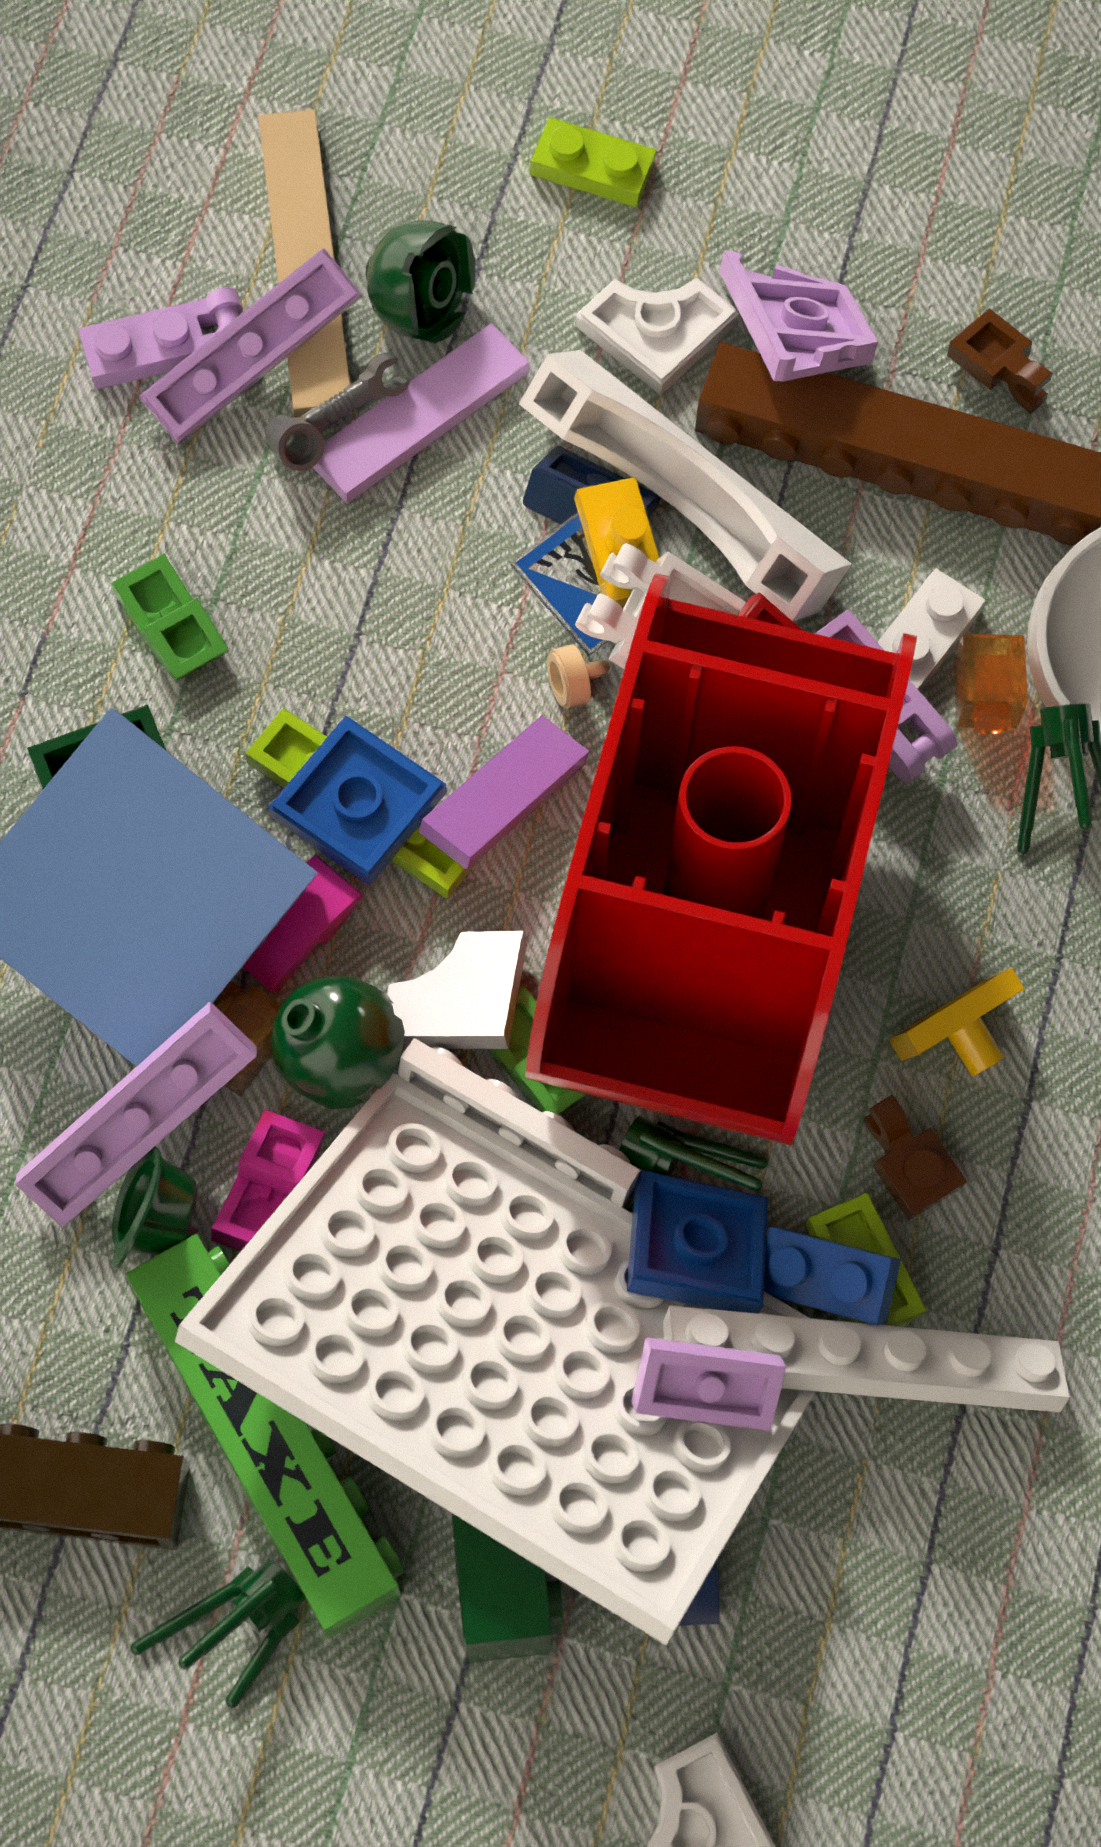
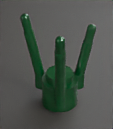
M1069 704L1040 709L1041 725L1029 727L1031 753L1017 850L1022 854L1027 853L1030 848L1046 747H1050L1051 759L1069 758L1079 827L1082 830H1088L1092 826L1083 756H1087L1090 753L1101 788V736L1099 720H1092L1091 704Z
M638 1116L633 1121L619 1148V1151L629 1159L631 1165L640 1169V1171L645 1170L670 1176L677 1162L681 1161L753 1191H758L762 1188V1181L759 1178L701 1153L758 1169H764L768 1165L767 1159L763 1156L679 1131L661 1121L655 1124L641 1116Z
M268 1558L255 1571L247 1566L227 1585L134 1641L130 1649L133 1654L139 1655L234 1599L231 1603L235 1609L178 1659V1665L181 1669H189L244 1621L257 1633H260L269 1625L271 1629L226 1697V1705L234 1708L253 1685L281 1640L300 1623L292 1611L305 1600V1597L289 1575L276 1562Z

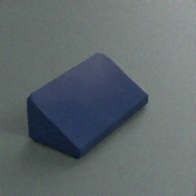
M556 446L532 469L523 497V504L527 508L565 526L579 515L574 500L577 489L626 478L561 446ZM638 485L649 521L661 497ZM582 528L577 531L579 534H584Z

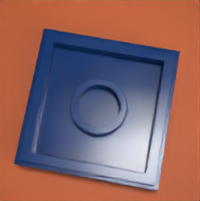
M346 715L269 805L268 810L271 818L371 886L421 825L422 819L444 797L447 789L446 783Z
M641 1170L634 1192L627 1291L713 1310L759 1314L764 1305L768 1197Z

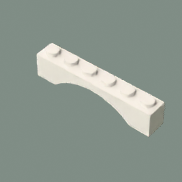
M581 350L548 354L519 402L520 406L560 438L596 455L631 477H636L637 481L674 506L720 549L749 589L756 594L760 592L793 622L819 613L852 565Z

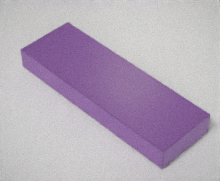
M541 715L425 816L421 821L419 833L464 869L468 870L586 764L589 750L545 716Z

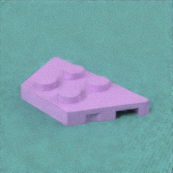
M724 250L719 272L773 381L783 382L873 362L878 340L846 285L823 278L810 277L780 265L775 266L773 276L769 277L744 269L741 264L743 254Z

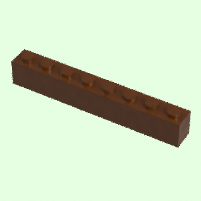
M719 341L699 398L695 424L696 432L706 434L716 442L722 444L737 443L764 451L765 454L776 460L798 461L821 468L825 473L834 477H852L876 484L884 491L892 494L902 495L907 493L934 501L946 510L968 511L985 516L1007 528L1022 527L1049 535L1055 541L1065 545H1076L1084 537L1101 527V452L830 373H822L783 382L773 381L760 353Z

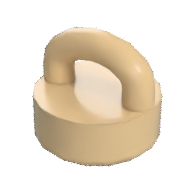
M574 644L551 649L547 656V673L553 694L557 702L566 709L588 704L591 697L590 680L601 677L610 670V664L606 660L585 663L580 650Z

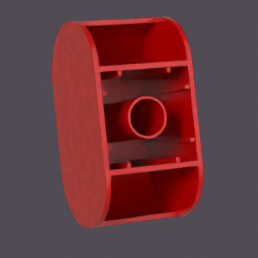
M656 573L648 588L637 622L556 915L531 1028L526 1061V1079L792 1146L810 1089L841 969L907 690L917 636L903 633L897 653L710 609L669 599L670 576Z

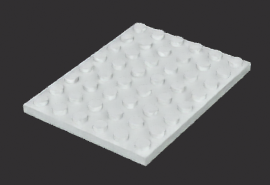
M392 1073L391 1078L381 1089L378 1088L182 1321L175 1339L176 1343L665 1645L670 1640L816 1391L781 1388L771 1431L636 1414L631 1400L646 1337L665 1340L663 1320L669 1306L709 1308L627 1291L632 1213L395 1073ZM764 1292V1305L759 1314L808 1318Z

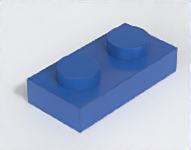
M769 1226L766 1240L764 1292L777 1298L871 1324L887 1325L901 1259L794 1230Z

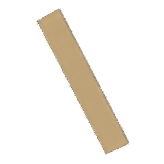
M315 109L258 115L278 284L323 248L334 260ZM341 315L287 357L294 418L301 417L316 406L319 407L321 403L324 404V401H329L330 397H334L335 394H339L340 391H343L344 388L350 385Z

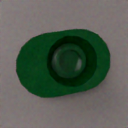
M156 1146L128 1170L120 1188L112 1222L114 1243L112 1269L114 1270L120 1268L129 1252L159 1255L196 1233L198 1234L200 1230V1222L195 1210L197 1202L195 1180L184 1170L163 1159L161 1152Z

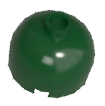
M414 220L391 229L381 239L367 262L365 275L372 310L390 330L403 336L438 343L449 338L461 324L466 313L461 311L455 312L461 302L462 293L472 295L475 285L476 259L471 240L466 234L456 232L454 230L456 227L434 221Z
M344 974L315 977L297 986L282 1002L272 1024L270 1044L277 1070L297 1093L326 1108H352L362 1103L363 1101L356 1097L364 1094L372 1085L381 1089L391 1078L402 1054L405 1030L402 1019L394 1013L393 1005L391 1004L394 1002L387 994L373 985Z

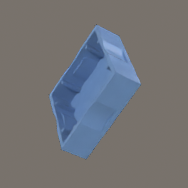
M111 707L0 841V959L137 1067L209 1002L213 1004L254 951L262 945L313 882L318 872Z

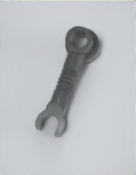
M390 353L378 354L372 358L367 366V370L359 375L357 381L344 388L339 394H335L334 397H330L329 401H324V404L321 403L319 407L316 406L299 418H292L288 415L273 417L265 428V438L271 446L274 456L285 466L296 471L307 470L317 464L324 451V440L321 432L329 428L330 424H335V421L338 422L340 418L343 419L345 415H349V412H354V409L360 408L371 400H379L385 395L389 397L397 396L407 389L410 381L402 376H397L388 383H382L384 370L395 364L398 358ZM291 434H293L291 439L288 442H286L288 437Z

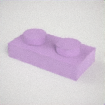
M646 1337L631 1402L636 1414L771 1431L786 1365L780 1355Z

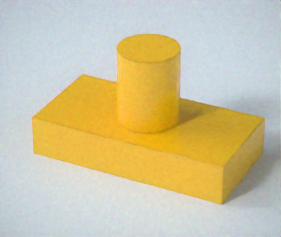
M636 477L577 489L574 497L601 594L612 598L621 607L625 606L632 590L616 587L601 577L600 573L611 553L618 555L622 545L627 543L642 551L653 562L656 563L659 559Z
M1010 967L991 975L888 1040L900 1060L903 1061L923 1053L948 1037L971 1077L975 1076L1004 1058L1003 1053L981 1019V1016L1025 988L1013 968Z

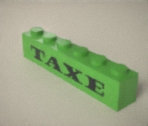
M196 1233L125 1274L133 1292L327 1638L330 1639L399 1598V1586L394 1578L404 1573V1569L385 1536L374 1542L360 1519L370 1513L362 1494L350 1476L339 1482L326 1460L336 1454L335 1448L327 1435L175 1342L179 1325L230 1265L219 1246L207 1252Z

